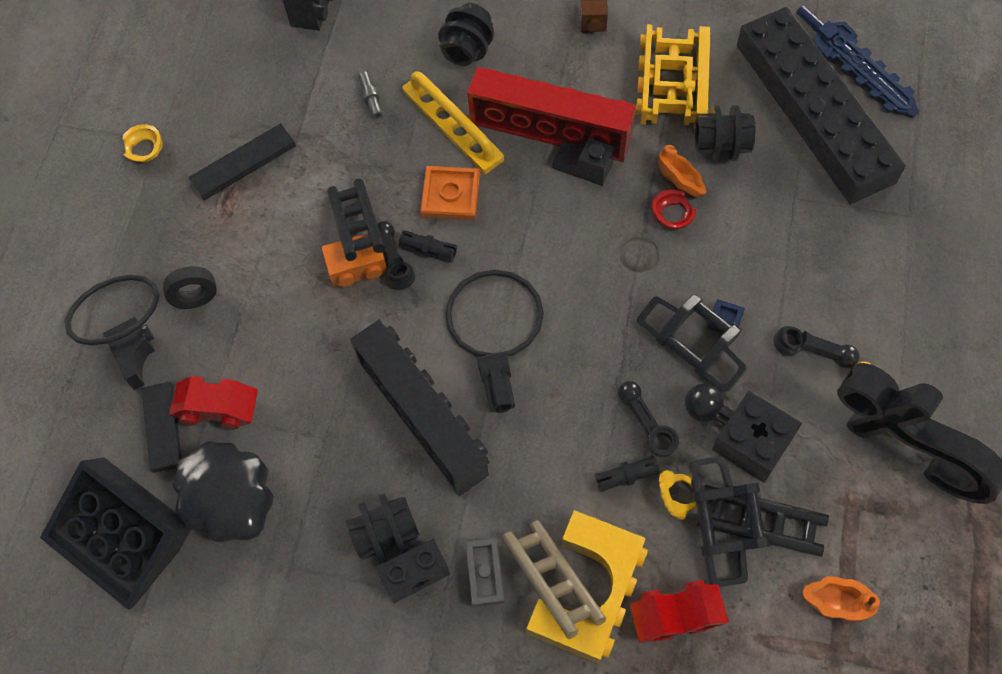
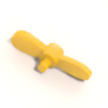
M684 65L683 84H677V89H683V92H686L688 108L693 109L692 92L695 91V81H691V65Z

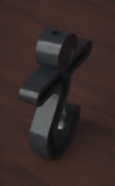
M856 363L837 389L840 401L854 412L847 422V427L852 433L862 438H868L889 432L905 445L933 457L924 471V476L941 490L972 503L989 504L996 500L1002 490V459L979 440L930 419L943 400V395L937 388L921 383L899 391L896 381L882 369L867 363Z

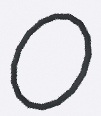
M497 269L477 272L460 282L449 297L445 313L448 331L460 347L474 356L481 357L496 354L476 350L464 343L454 330L451 312L457 295L464 286L474 280L492 275L513 278L527 287L535 298L538 311L535 329L527 340L512 350L503 351L507 353V357L513 356L528 347L540 332L544 315L540 295L529 281L514 272Z
M133 274L113 277L96 284L83 293L69 308L64 321L66 334L76 343L91 346L111 343L130 335L145 324L156 310L160 298L157 284L146 276ZM128 280L145 282L152 288L154 297L150 308L139 321L125 331L107 338L94 340L80 338L72 332L71 320L75 310L87 297L97 290L115 282Z

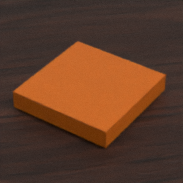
M426 166L420 211L421 217L476 220L480 168Z

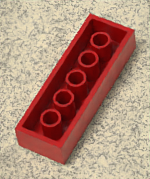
M477 67L467 92L470 120L476 126L556 146H561L562 142L583 144L590 138L614 146L613 160L624 162L632 138L636 105L624 100H614L598 94L576 91L570 87L564 88L552 85L545 81L523 78L520 75H510L490 68Z

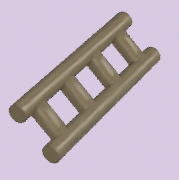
M539 520L530 524L529 529L532 531V534L517 540L513 532H507L503 535L502 540L567 639H571L578 634L574 624L590 617L596 626L606 621V616ZM540 544L549 557L533 563L525 550ZM557 568L565 581L549 588L541 574ZM573 592L582 606L566 613L557 599Z

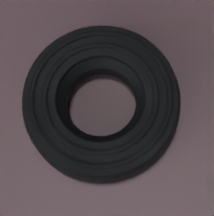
M189 266L171 272L163 282V291L170 305L181 309H192L210 302L216 295L217 286L215 278L209 270L198 266ZM186 285H201L192 291L179 290Z

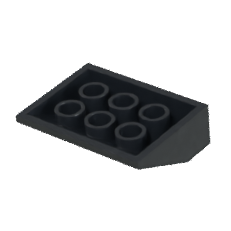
M103 457L80 461L40 538L129 610L136 605L178 554L191 529L187 528L175 511Z

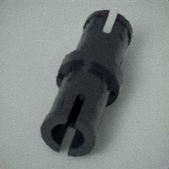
M403 230L400 235L399 247L420 252L425 257L434 256L450 262L454 261L457 253L456 244L434 239L432 235L423 236Z
M652 455L629 464L626 461L621 463L620 467L596 473L595 478L596 482L600 484L598 486L600 492L624 484L631 486L634 485L636 480L660 474L658 464L654 463L657 461L655 456Z

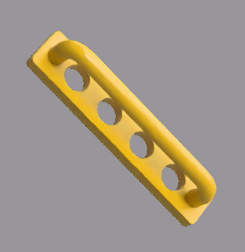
M415 71L411 74V80L402 86L403 93L477 168H480L483 174H487L504 161V154L423 73ZM429 94L434 100L426 103L421 101V98ZM441 111H446L450 117L440 119L437 115ZM462 127L467 133L463 136H458L454 134V130ZM479 144L482 152L475 153L471 151V147Z

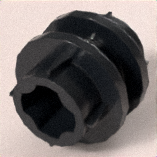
M466 3L462 7L450 10L445 18V24L442 25L438 32L439 46L441 47L442 54L447 60L459 66H468L472 61L483 59L488 51V45H490L495 36L489 12L479 6V4Z
M738 105L731 106L729 115H721L719 106H712L711 112L708 114H698L695 123L696 151L709 154L711 161H718L721 151H728L731 161H737L740 153H752L756 134L754 116L741 113Z
M385 493L379 495L381 507L368 511L365 502H361L358 504L360 513L346 520L350 537L361 560L377 555L380 563L387 561L384 549L397 545L400 553L403 554L407 552L405 543L419 536L405 497L388 501Z

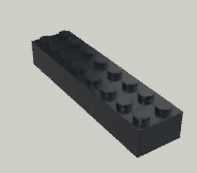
M788 7L742 25L737 42L738 49L849 205L897 184L906 165Z

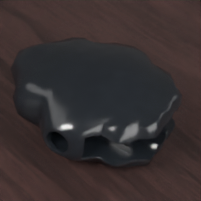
M208 441L178 462V471L172 484L174 490L178 493L176 512L188 529L205 530L207 536L214 542L222 543L230 540L248 541L256 538L264 529L266 516L273 505L274 495L266 486L268 469L255 453L239 451L233 443Z

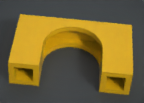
M574 510L562 539V547L596 560L609 574L612 586L611 595L605 604L600 607L606 616V621L599 626H596L590 617L574 624L578 634L571 639H567L542 599H538L526 629L527 635L596 664L600 663L602 656L609 658L615 642L614 639L610 638L613 626L619 628L626 612V609L622 608L621 604L625 595L628 597L632 596L637 579L632 577L636 566L642 568L648 550L643 548L646 538Z

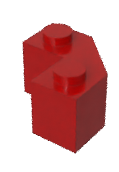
M190 376L176 383L169 416L178 418L180 423L196 426L200 422L211 419L220 422L223 428L232 430L252 423L258 389L231 379H221L220 384L206 383L203 377Z
M697 580L685 584L686 590L676 594H660L659 590L642 593L641 600L629 604L639 643L661 642L670 640L675 635L689 632L691 634L701 633L729 623L718 584H705L704 580Z

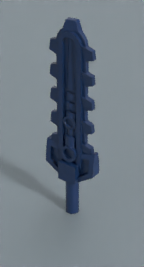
M804 5L797 10L796 14L817 32L814 43L824 57L830 60L837 59L843 65L840 70L845 73H853L857 77L854 81L857 85H866L871 90L868 94L871 98H880L885 103L883 106L884 110L888 113L895 111L910 118L919 113L915 98L913 97L915 91L910 86L905 88L898 83L900 77L896 73L889 75L884 70L886 65L883 61L875 62L870 57L872 52L867 47L859 48L856 45L858 35L846 22L831 23L828 21L824 24Z

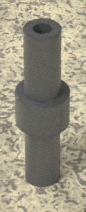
M361 72L358 77L363 88L362 96L364 102L369 105L372 117L379 119L383 116L378 102L380 98L378 91L372 85L368 72Z

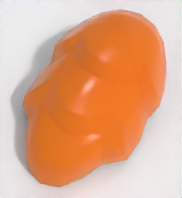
M664 146L663 151L658 156V165L663 176L679 190L691 196L701 198L705 195L707 190L700 173L685 157L677 154L678 151L674 146Z
M826 576L821 581L805 586L802 591L805 602L816 609L822 617L840 619L846 623L867 620L877 613L880 606L879 597L865 585L853 579Z

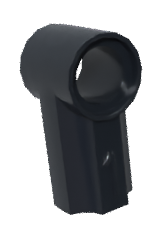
M501 352L477 357L481 381L485 384L490 412L503 413L515 408L507 353Z

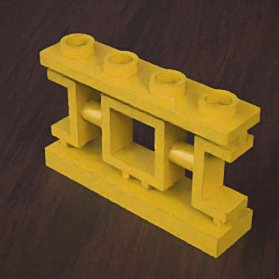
M647 24L646 34H641L640 50H644V55L639 56L638 71H643V77H638L637 93H642V99L637 98L636 115H641L640 125H646V120H652L651 123L657 124L658 113L684 114V125L689 126V123H694L695 129L698 114H708L710 27L700 26L699 33H694V29H688L687 39L662 38L661 27H657V31L652 30V25ZM651 42H656L655 52L669 53L668 55H656L655 64H650ZM693 44L696 45V67H693V57L679 56V53L692 54ZM684 65H691V81H695L694 111L688 108L687 100H677V96L687 97L683 89H677V84H683V82L660 81V69L683 70ZM649 85H653V95H667L666 99L654 98L652 108H648Z

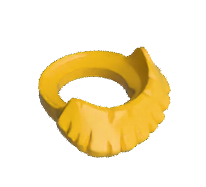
M665 470L660 473L659 477L662 501L673 517L684 520L686 514L696 508V502L682 504L672 500L669 488L678 481L686 482L692 487L691 479L687 475L675 474L673 471Z

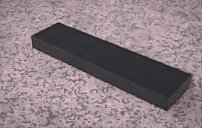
M280 123L188 178L202 199L206 200L293 149L296 145Z

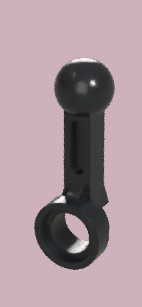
M380 221L377 225L388 257L387 264L389 268L386 273L388 284L396 290L406 289L415 281L414 270L398 254L393 241L395 235L393 225L387 221ZM398 271H406L401 276H394Z
M793 326L782 327L776 332L773 339L777 351L785 356H794L801 350H807L836 360L839 365L846 368L853 367L860 358L859 351L853 345H839L813 336L807 331L802 333L801 330ZM785 334L792 335L796 340V345L788 343Z
M626 381L622 383L618 389V397L624 404L630 406L648 437L647 445L649 450L658 457L672 455L679 445V437L676 431L669 426H659L641 398L642 390L636 382ZM658 435L666 436L670 440V448L667 450L657 448L654 438Z

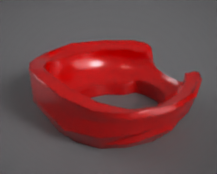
M664 190L653 199V216L664 228L679 230L687 227L695 218L696 208L690 205L685 198V193L681 190ZM680 204L685 209L686 213L678 222H669L662 215L663 209L670 205Z

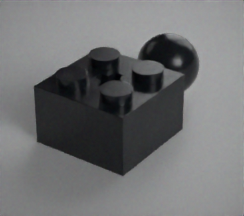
M698 384L692 387L685 398L686 411L693 419L699 422L716 420L724 425L712 450L764 483L802 425V422L749 390L735 411L724 405L722 393L710 384ZM753 434H756L760 437L757 439L753 436Z

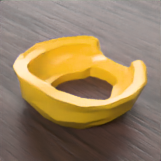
M148 124L131 127L122 137L125 148L124 156L135 162L146 163L153 160L162 149V138L159 131L154 126ZM143 140L151 141L154 144V149L146 156L132 154V147Z

